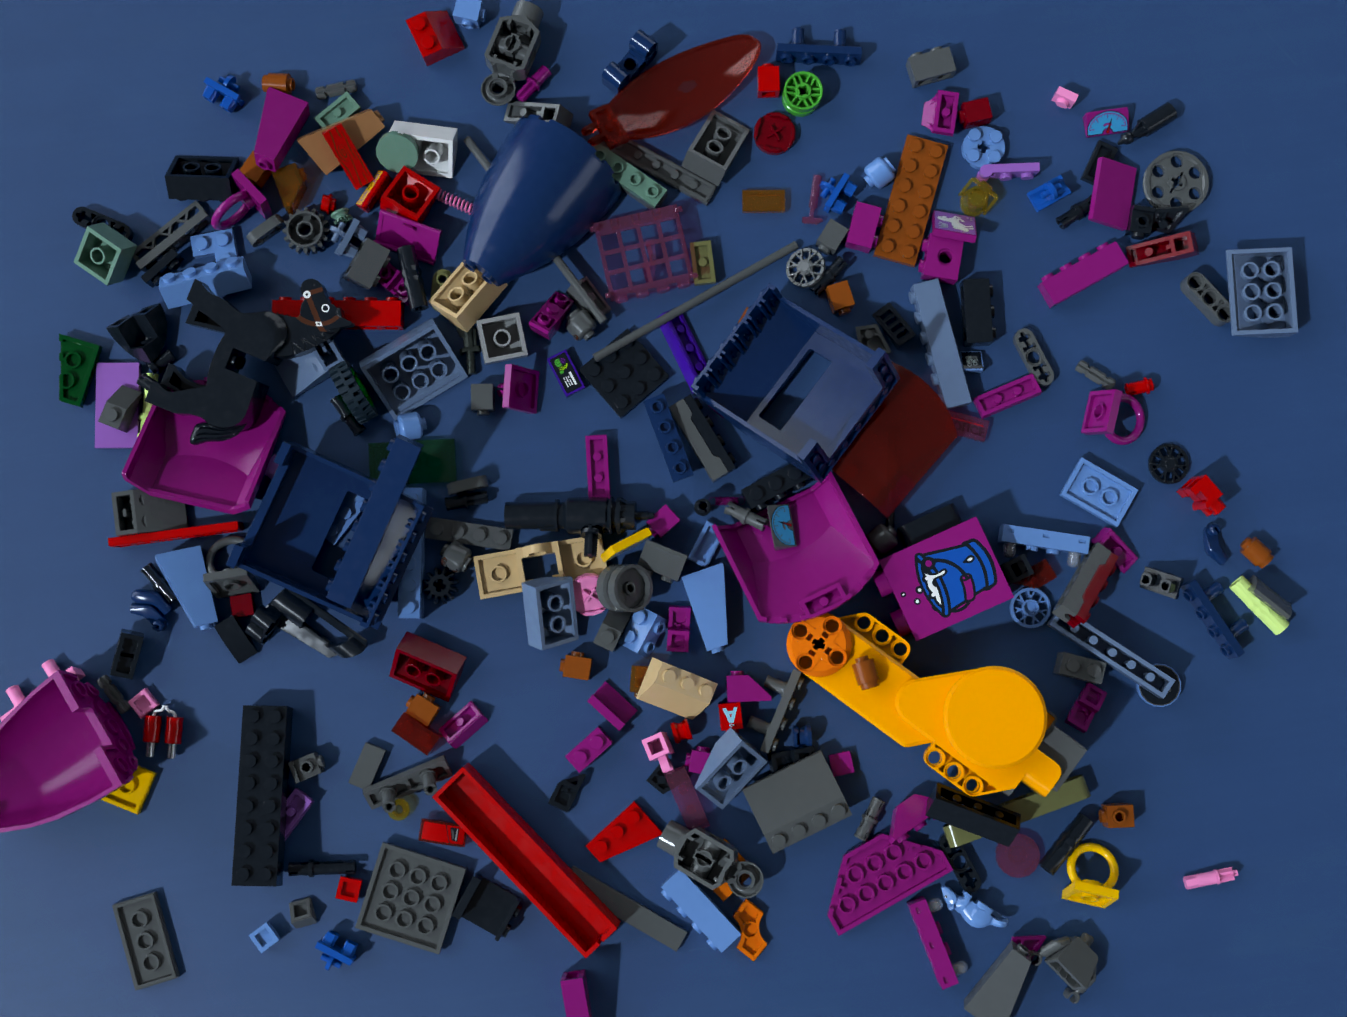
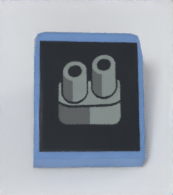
M981 351L959 352L964 373H982L984 371Z

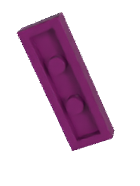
M1033 373L973 398V403L981 418L984 419L1039 396L1042 390Z
M607 435L585 436L588 497H608L609 499L610 481Z

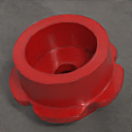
M331 193L329 195L323 194L321 201V211L327 212V215H329L336 208V199L333 198Z

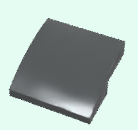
M1255 575L1248 580L1252 584L1248 588L1249 592L1282 618L1288 620L1291 617L1292 606L1289 602Z

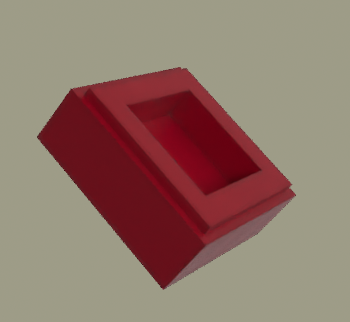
M253 593L230 597L232 615H235L236 618L250 616L255 613Z

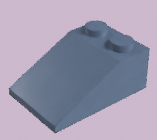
M730 727L715 743L696 782L695 788L723 810L768 761L752 744Z

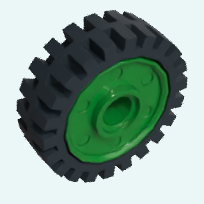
M347 360L328 369L339 394L359 424L362 425L379 415L361 379Z

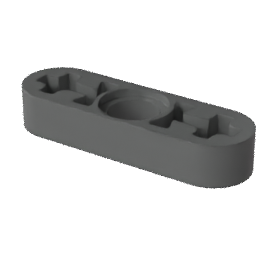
M1026 328L1018 330L1013 336V343L1029 374L1033 373L1039 387L1048 386L1054 380V372L1034 334ZM1020 334L1028 336V340H1026L1028 347L1033 345L1026 352L1023 350L1027 347L1025 342H1019L1018 340L1021 337ZM1030 352L1038 354V363L1033 364L1029 362L1028 354ZM1040 364H1043V367H1041L1040 370L1043 374H1048V377L1046 378L1047 382H1045L1044 379L1040 380L1038 378L1041 375L1039 369L1034 371L1033 368H1036Z

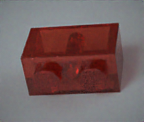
M405 712L391 730L426 755H430L443 737L442 734L432 727L424 725Z

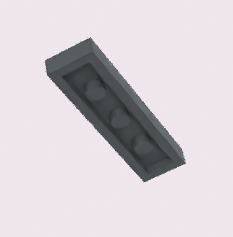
M430 517L426 526L425 538L446 542L457 541L461 544L507 551L511 550L514 530Z

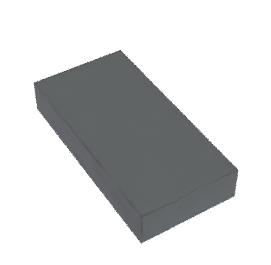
M365 742L348 783L361 789L371 786L387 750Z

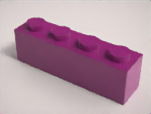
M1115 241L1109 245L1108 242H1105L1096 248L1097 252L1092 255L1090 252H1087L1078 258L1079 262L1073 265L1069 262L1059 268L1061 272L1055 275L1051 272L1042 277V282L1037 287L1049 308L1056 306L1129 264L1118 243Z

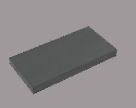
M157 891L113 904L114 915L135 991L180 977Z

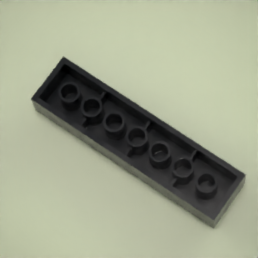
M243 705L231 886L276 887L283 885L289 784L288 763L290 762L293 717L292 707Z

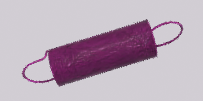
M738 497L715 498V505H727L729 501L736 505L740 504H738Z

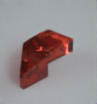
M1044 558L1031 566L1034 574L1013 584L1040 588L1055 579L1057 575L1047 559Z

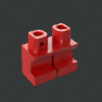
M1206 474L1190 478L1176 491L1182 498L1190 497L1194 501L1192 504L1193 510H1201L1206 516L1211 514L1218 515L1226 507L1219 499L1223 493Z

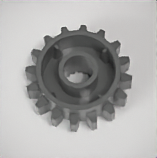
M307 207L304 208V211L296 209L294 215L289 214L290 219L284 221L286 228L282 229V232L287 235L284 237V240L289 243L288 246L292 250L296 248L298 254L304 251L307 256H309L311 250L317 254L318 247L324 250L325 247L322 243L329 242L330 240L326 235L331 234V231L326 228L330 224L327 220H324L325 216L322 213L318 215L316 209L310 212ZM311 228L309 234H302L304 229Z

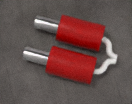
M162 705V708L156 709L152 715H145L143 742H147L146 757L154 756L155 743L160 742L162 716L156 715V713L162 712L164 709L168 713L173 714V716H167L164 743L169 744L167 758L174 759L176 757V746L181 744L184 717H177L176 712L170 710L168 705Z

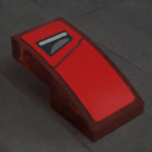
M422 818L418 840L465 847L467 833L457 823Z

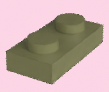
M711 240L689 243L694 285L716 284Z

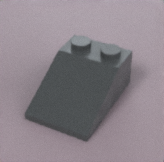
M713 109L689 147L681 166L719 186L750 129Z

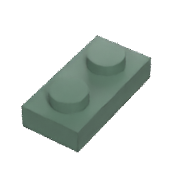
M346 91L314 119L323 128L357 114L362 109Z

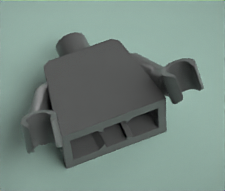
M1082 933L1080 937L1063 936L1045 944L1040 948L1039 952L1030 950L1031 957L1037 955V959L1031 962L1034 966L1040 965L1042 957H1046L1044 961L1069 986L1063 992L1064 997L1068 999L1073 994L1070 1001L1074 1004L1079 1002V994L1084 993L1096 981L1098 955L1090 948L1094 938L1087 933Z

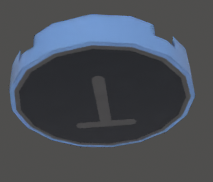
M1152 664L1176 681L1164 699L1156 697L1136 684L1138 695L1145 703L1151 706L1164 707L1171 705L1181 692L1179 675L1173 668L1165 664Z

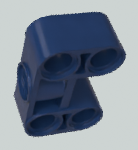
M639 29L631 38L629 51L618 64L612 61L602 73V84L618 97L623 96L633 81L656 57L658 43ZM629 64H633L635 66V69L627 70L625 69V67Z

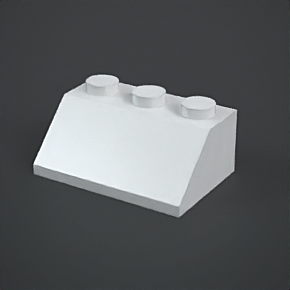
M394 121L389 132L398 131L401 134H408L416 141L419 147V158L415 167L411 169L412 171L421 175L453 178L458 147V128Z

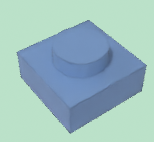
M269 921L248 935L261 953L281 939Z

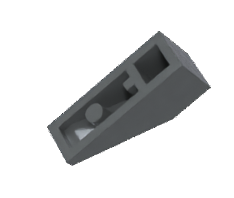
M510 101L507 105L503 121L516 124L522 116L528 118L529 115H540L544 121L549 122L552 119L570 129L573 114L561 104Z

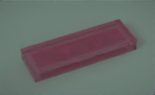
M683 765L665 773V778L687 828L693 830L699 826L702 828L709 827L710 823L685 766Z

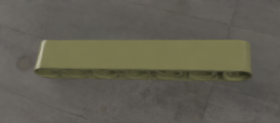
M1081 774L1066 779L1057 792L1051 790L1046 797L1040 796L1033 791L1000 803L998 806L1021 814L1020 823L1087 799L1091 794L1084 776ZM949 824L942 826L950 848L982 838Z

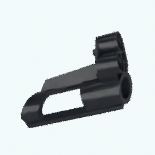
M286 588L267 606L261 605L250 619L251 623L245 630L246 634L264 645L276 628L279 627L328 658L337 655L342 658L354 657L362 653L368 646L367 640L312 600ZM313 612L349 638L339 644H334L307 625L306 619Z

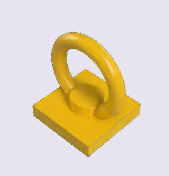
M1097 843L1080 844L1067 859V873L1072 883L1062 890L1061 899L1105 909L1119 899V890L1112 889L1119 876L1118 863L1114 855L1104 846ZM1092 851L1106 859L1110 868V875L1104 884L1101 885L1100 882L1095 880H1081L1076 872V860L1082 853Z

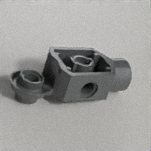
M519 0L516 2L511 16L499 18L484 54L486 65L492 71V74L484 79L480 90L482 97L491 105L502 106L512 100L516 90L515 82L527 79L541 45L538 28L544 12L531 2ZM497 89L503 90V92L500 94L494 93V91Z
M671 820L658 840L657 847L674 857V868L711 890L726 882L736 896L752 898L763 887V874L756 864L749 861L740 862L738 860V848L700 826L689 830L676 821ZM743 873L751 876L752 882L750 885L742 882L741 877Z

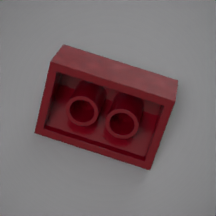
M407 631L396 648L389 676L449 702L467 657Z

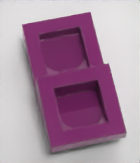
M669 605L667 651L688 652L691 606Z
M1088 682L1072 706L1065 723L1082 733L1087 732L1095 713L1099 712L1107 692Z

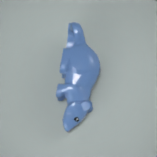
M941 887L948 909L951 911L955 909L970 926L983 928L993 925L1003 928L1008 925V919L979 899L976 901L971 900L973 896L967 891L963 890V896H959L950 887Z

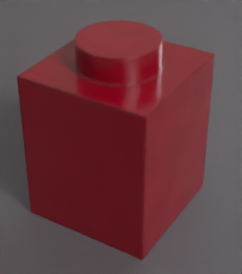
M988 97L963 102L958 111V120L960 123H963L964 129L989 124L993 118Z

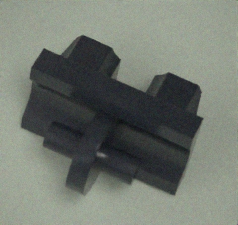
M1145 566L1140 579V588L1178 599L1179 590L1184 578Z

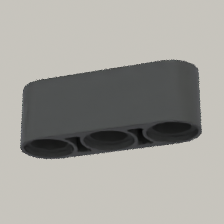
M1193 272L1181 281L1180 289L1182 293L1213 325L1220 327L1231 321L1229 302L1201 273ZM1189 280L1195 281L1196 288L1190 286ZM1204 295L1210 297L1211 304L1205 302ZM1219 311H1223L1225 313V320L1220 318Z

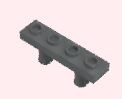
M793 669L787 682L769 675L767 676L763 687L781 694L782 697L775 715L770 723L751 716L748 721V728L764 735L765 739L760 750L770 754L771 750H776L780 741L777 738L779 731H784L788 719L785 718L788 709L792 711L796 703V698H794L797 689L801 690L805 678L802 677L803 673Z
M442 755L362 789L363 795L372 810L382 806L385 812L391 813L396 809L395 800L421 789L425 791L426 795H434L437 792L436 783L452 777L453 773L445 756Z

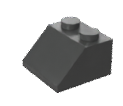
M369 238L364 239L342 278L367 290L371 286L376 287L381 277L378 275L381 267L386 268L391 259L388 256L390 250Z
M646 540L637 565L645 568L650 576L654 572L661 575V580L672 584L673 581L678 582L688 556Z

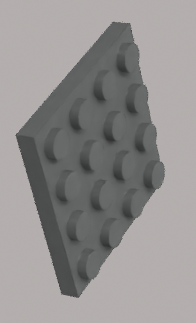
M382 842L355 928L439 955L467 868L394 844Z

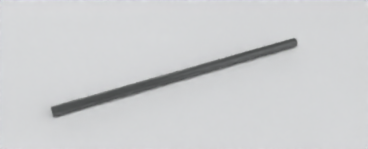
M467 136L463 140L487 172L491 163L473 139ZM560 255L553 259V262L600 324L605 323L607 318Z
M793 241L592 354L595 361L598 362L797 250V243Z

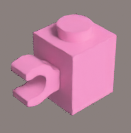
M659 732L641 740L649 761L658 760L663 773L674 770L668 755L675 752L667 732Z

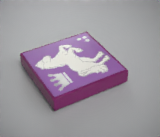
M933 210L932 235L975 243L977 237L975 217Z

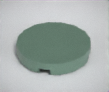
M391 131L385 133L379 139L376 147V156L386 169L399 173L403 166L409 169L415 167L419 158V147L416 141L408 134Z

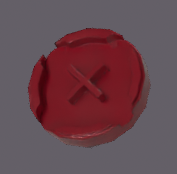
M770 112L758 119L754 127V140L756 146L762 152L769 155H779L789 150L794 143L796 129L788 116L780 112Z

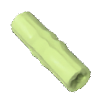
M1243 575L1237 578L1229 588L1275 635L1283 632L1290 623L1248 591L1252 584Z

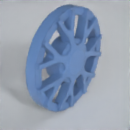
M1024 588L1014 594V598L1010 601L1009 610L1011 617L1018 625L1025 628H1036L1043 625L1049 618L1051 604L1046 594L1041 590ZM1027 591L1029 599L1024 601L1021 593ZM1035 592L1041 595L1037 601L1032 599ZM1015 600L1022 602L1021 608L1014 607ZM1046 602L1047 609L1039 610V603ZM1022 611L1024 616L1018 620L1015 614ZM1038 612L1044 616L1041 621L1035 617ZM1027 616L1032 617V625L1026 624Z

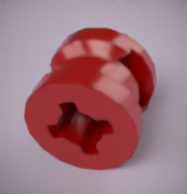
M687 718L680 723H670L676 744L684 739H693Z

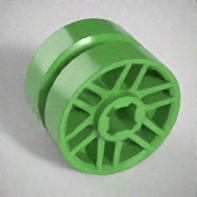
M806 71L796 72L787 79L782 92L784 108L790 114L798 117L812 114L817 109L823 95L821 81L816 75Z

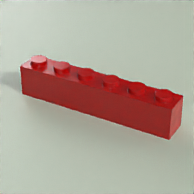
M279 297V300H272V312L298 317L301 304L305 298L300 297V300H292L291 297ZM329 297L333 305L344 310L345 319L356 325L353 328L343 330H404L405 305L402 301H399V298L387 297L386 300H377L375 297H365L364 300H356L354 297H343V300H335V298Z

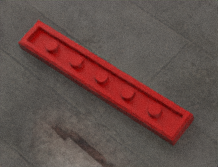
M233 521L108 538V545L120 548L240 532L244 530L243 522Z

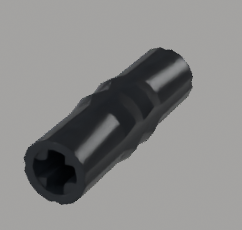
M401 246L397 249L410 309L412 312L426 310L429 306L415 246Z
M1078 813L1069 826L1060 834L1059 838L1054 841L1052 847L1038 864L1053 876L1079 846L1082 839L1094 826V823L1082 813Z

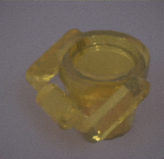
M972 177L958 194L961 197V210L966 215L974 217L981 214L985 216L999 196L992 190V186L984 180L980 181L976 177ZM972 182L978 185L966 190ZM990 194L992 197H994V199L988 206V198Z

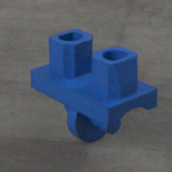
M228 75L226 78L220 76L218 81L223 85L208 77L205 78L206 88L202 96L206 100L215 103L219 95L223 96L224 98L219 106L229 113H232L237 105L243 106L245 101L240 99L239 94L232 91L233 89L238 92L240 86L235 84V76Z
M844 172L836 187H834L836 180L832 177L829 182L821 181L819 187L823 191L820 196L826 199L827 195L831 194L825 203L823 211L829 213L831 210L840 215L842 214L847 203L838 198L842 192L851 198L858 187L849 180L850 175Z
M1059 175L1028 192L1026 195L1036 212H1039L1070 195L1072 192L1066 186L1062 175Z
M329 930L315 946L316 949L324 952L320 959L327 962L324 969L328 971L332 965L339 969L343 963L350 966L357 957L355 953L358 943L347 939L343 948L337 946L336 942L340 935L333 930Z

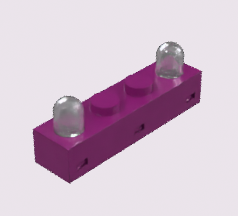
M923 896L906 902L939 986L944 990L959 984L957 976L966 973L968 965L962 960L951 964L949 955H951L950 948L947 942L943 943L940 934H943V930L939 921L935 922L932 913L942 909V900L933 898L926 901Z

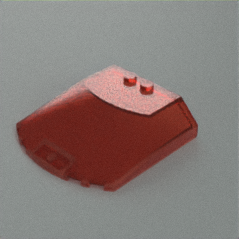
M894 362L892 364L899 374L900 380L832 469L835 474L873 504L887 519L958 436L949 411L935 391L916 374Z

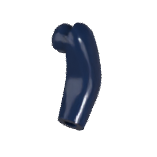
M1209 524L1203 530L1204 550L1219 565H1223L1228 560V556L1219 544L1218 533L1221 531L1220 527L1217 524Z
M137 589L131 594V599L134 603L151 604L164 615L173 608L159 591Z
M131 604V614L147 618L153 625V630L160 632L167 628L168 621L158 608L151 604Z

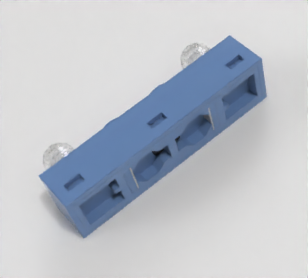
M1002 524L999 527L998 543H1004L1003 555L1006 558H1013L1015 556L1017 545L1025 546L1026 551L1038 552V549H1045L1047 554L1059 555L1060 552L1068 553V566L1076 568L1080 565L1081 555L1088 554L1090 537Z

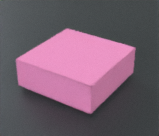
M144 688L128 701L141 719L145 718V715L150 714L160 705L148 688Z

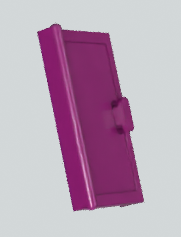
M381 209L374 242L395 252L401 246L414 245L417 259L434 265L443 231Z

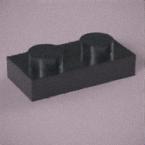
M172 248L145 272L141 278L152 288L158 286L160 277L171 271H176L185 259Z

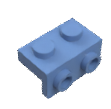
M646 608L634 612L618 643L648 658L654 651L660 634L665 630L667 619Z

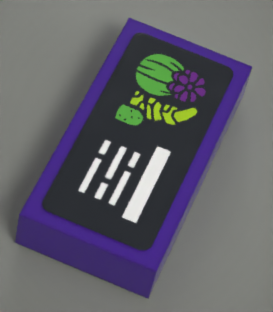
M566 349L547 359L566 398L585 389Z

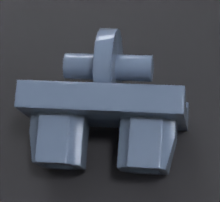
M356 218L352 219L346 232H343L346 226L343 222H340L337 228L334 226L330 227L329 230L334 233L331 238L332 242L337 243L339 237L342 238L334 252L336 255H344L352 259L355 257L359 248L349 243L351 237L353 236L363 241L368 232L367 229L359 224L360 221Z

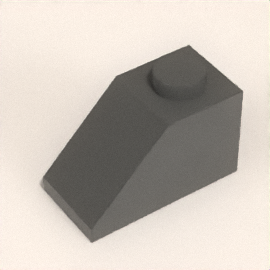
M122 385L106 401L98 422L127 433L143 393Z
M609 610L593 643L614 652L632 612Z

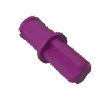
M541 65L534 75L526 79L527 83L516 93V98L521 102H525L535 91H539L540 86L552 75L550 70L546 66Z

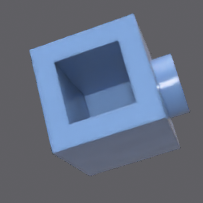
M456 0L452 16L456 24H460L466 29H480L481 22H485L487 10L484 9L483 2L480 0Z

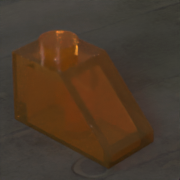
M296 163L281 167L276 173L271 171L285 210L288 214L292 215L296 213V209H298L306 192L307 186L305 181L308 180L304 168H299Z

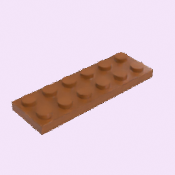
M907 134L873 254L874 257L915 267L949 145Z

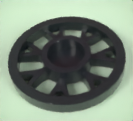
M1164 444L1152 451L1148 459V468L1152 477L1158 482L1174 484L1186 476L1189 470V459L1185 451L1179 446ZM1165 448L1167 456L1163 457L1160 449ZM1173 449L1178 451L1176 457L1171 455ZM1154 457L1160 458L1159 464L1153 463ZM1183 458L1184 465H1178L1177 459ZM1160 467L1163 473L1158 476L1155 470ZM1177 468L1183 471L1181 476L1176 474L1175 470ZM1171 472L1172 481H1167L1166 474Z

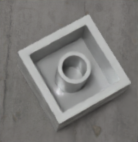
M519 312L476 321L485 365L528 356Z

